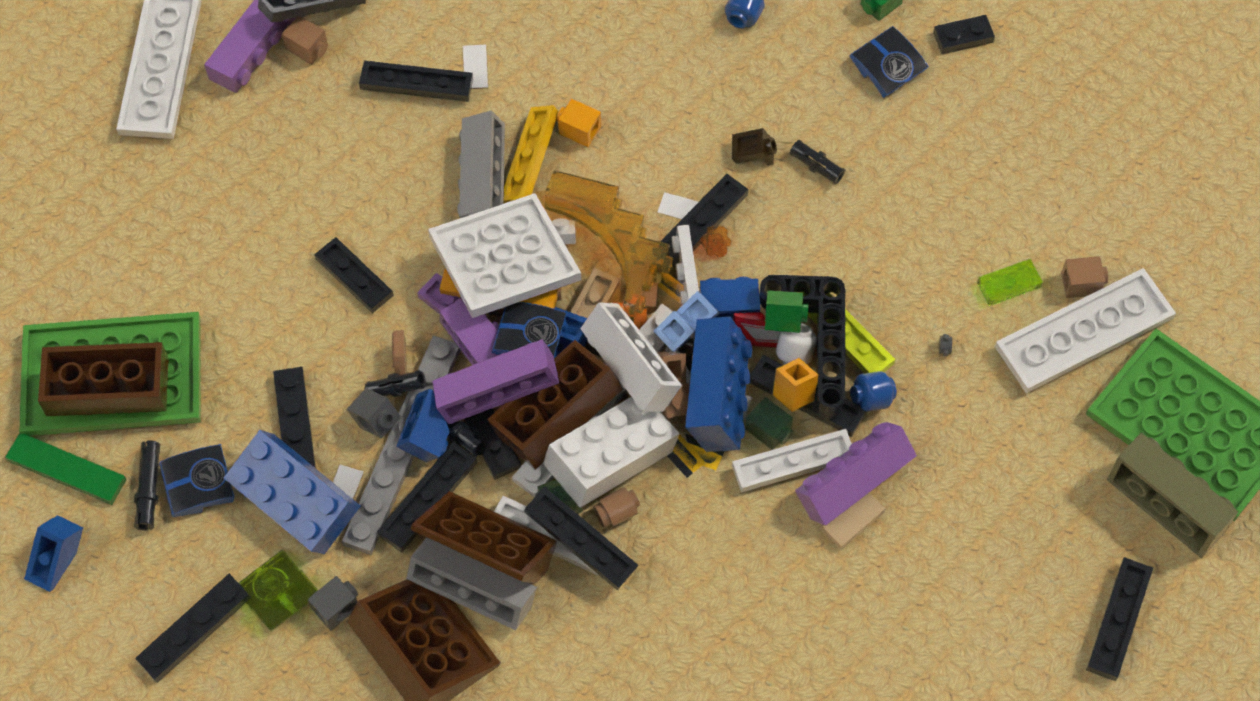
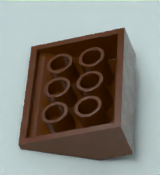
M450 491L419 517L410 528V530L517 580L529 583H537L548 571L557 544V540Z
M408 579L358 600L347 621L405 701H450L493 671L501 663L454 601Z

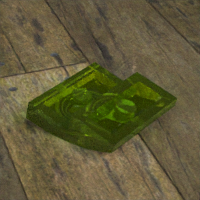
M283 549L239 582L252 597L246 602L247 606L270 632L309 603L308 598L318 591L305 573L299 570Z

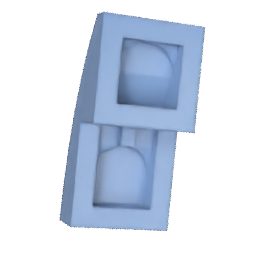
M697 291L677 311H673L654 330V333L672 352H676L695 336L697 319L715 318L719 312Z

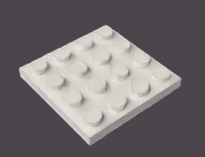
M535 193L428 229L429 238L472 318L581 281V272Z

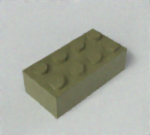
M1140 433L1118 456L1107 478V481L1200 558H1203L1225 534L1238 513L1231 501L1216 494L1210 489L1204 479L1195 477L1178 458L1168 455L1161 449L1160 444L1156 440L1146 437L1143 433Z

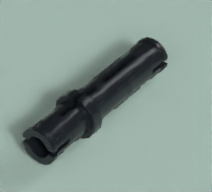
M152 440L141 443L139 482L137 493L134 495V503L136 504L134 527L142 531L154 528L155 505L158 504L159 496L156 495L161 445L159 442Z

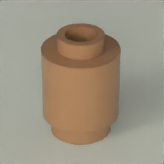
M623 487L598 500V504L593 506V509L603 528L609 525L613 527L637 515V507L640 506V502L633 490L627 491Z

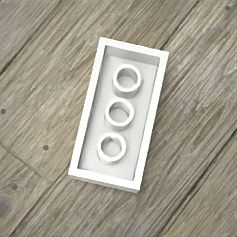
M631 397L549 444L543 464L581 508L671 454L679 433L661 412H643L635 405L634 399Z

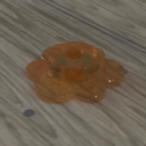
M710 226L707 228V234L701 237V244L706 248L707 255L726 256L727 247L731 245V239L727 237L728 230L726 227L718 226L715 228Z

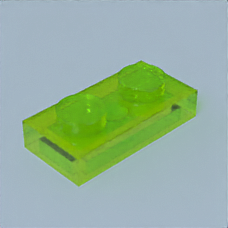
M1028 259L978 277L977 284L988 305L991 306L1042 287L1043 281L1032 260Z

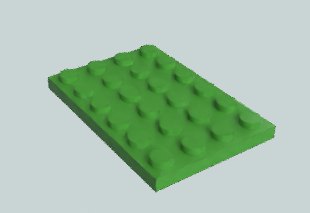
M199 312L23 325L20 434L36 436L201 422V317ZM163 343L169 357L166 411L46 416L38 403L42 347Z
M1155 328L1088 408L1086 415L1127 445H1130L1140 433L1156 440L1162 450L1171 457L1178 458L1195 477H1201L1208 483L1211 490L1231 501L1234 508L1238 511L1233 520L1235 522L1260 490V401Z

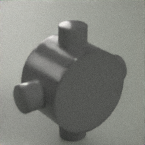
M943 334L939 339V354L948 356L952 352V337Z

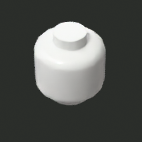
M801 323L800 333L781 331L776 354L783 361L784 365L797 358H800L806 364L811 363L817 344V337L813 333L812 328Z

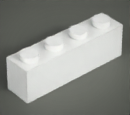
M598 302L580 328L588 338V343L598 351L603 358L604 364L613 371L619 379V384L628 391L634 399L635 405L643 412H663L682 387L681 383L619 304Z

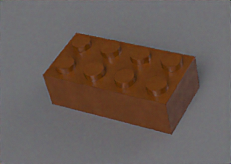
M576 340L554 358L559 380L558 384L505 403L487 419L498 437L534 470L544 462L549 444L587 423L623 390L612 370Z
M162 342L42 347L38 403L46 416L166 411L169 357Z

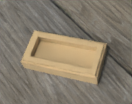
M868 493L826 526L821 525L820 530L842 550L885 512V508Z

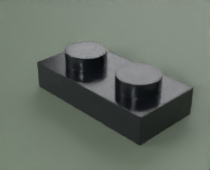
M987 15L934 26L933 30L941 54L994 43L995 39Z

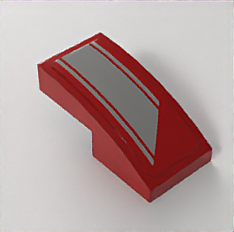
M762 312L734 313L733 321L741 328L742 333L750 340L752 346L777 348L781 331L765 330V316Z

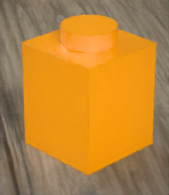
M571 98L566 107L563 106L558 112L556 121L558 122L559 134L589 147L601 128V112Z
M797 358L776 369L773 396L793 412L815 401L818 374L803 360Z

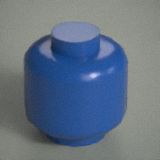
M728 0L724 10L729 23L736 28L743 29L756 24L765 8L764 0Z
M882 371L858 375L854 380L853 386L850 388L851 400L853 403L860 405L866 412L889 408L897 394L894 380Z

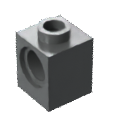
M367 388L347 408V411L361 429L379 438H383L401 418L388 398Z
M335 576L308 598L311 610L332 631L351 615L357 603L356 597L359 594L349 581L343 583Z

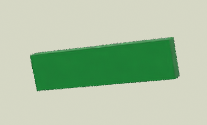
M19 433L5 456L6 460L12 464L110 505H113L127 480L122 474L26 434Z

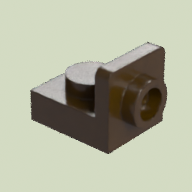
M764 128L732 134V160L736 164L763 159L767 165L774 164V154L777 153L776 141L773 137H770Z

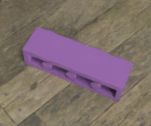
M254 0L204 64L209 80L237 93L242 85L244 86L248 83L251 73L257 65H261L264 62L267 52L280 41L283 31L296 18L271 22L258 9V0Z
M462 298L440 311V323L471 365L499 356L491 353L499 328L495 321L491 323L485 314L472 318Z
M541 339L454 373L447 374L432 382L436 407L446 422L451 424L559 383L554 356L544 340Z
M889 422L881 423L872 429V433L863 440H858L851 444L849 450L843 455L830 460L819 473L806 478L803 481V485L796 489L795 492L810 519L826 526L917 455L901 426Z

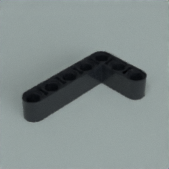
M768 275L764 277L760 284V305L764 309H766L768 291L805 292L808 295L803 296L802 304H808V313H817L816 373L818 374L816 409L822 418L828 420L836 419L842 413L845 399V284L839 278L830 276ZM826 293H834V294H836L837 296H836V297H828V296L825 295V294H826ZM834 319L837 321V323L830 324L827 323L825 320ZM826 345H833V346H835L837 349H836V350H828V349L825 348V346H826ZM830 371L836 373L837 376L828 377L824 373ZM831 398L836 400L837 403L831 405L827 404L824 400Z

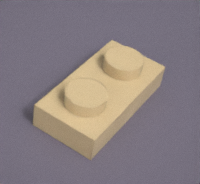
M594 268L571 313L588 318L598 302L610 303L620 285V278Z

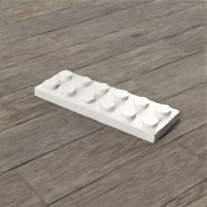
M144 0L116 128L118 135L174 139L202 0Z
M1142 268L997 341L995 348L1025 393H1028L1174 319L1176 312L1145 269Z

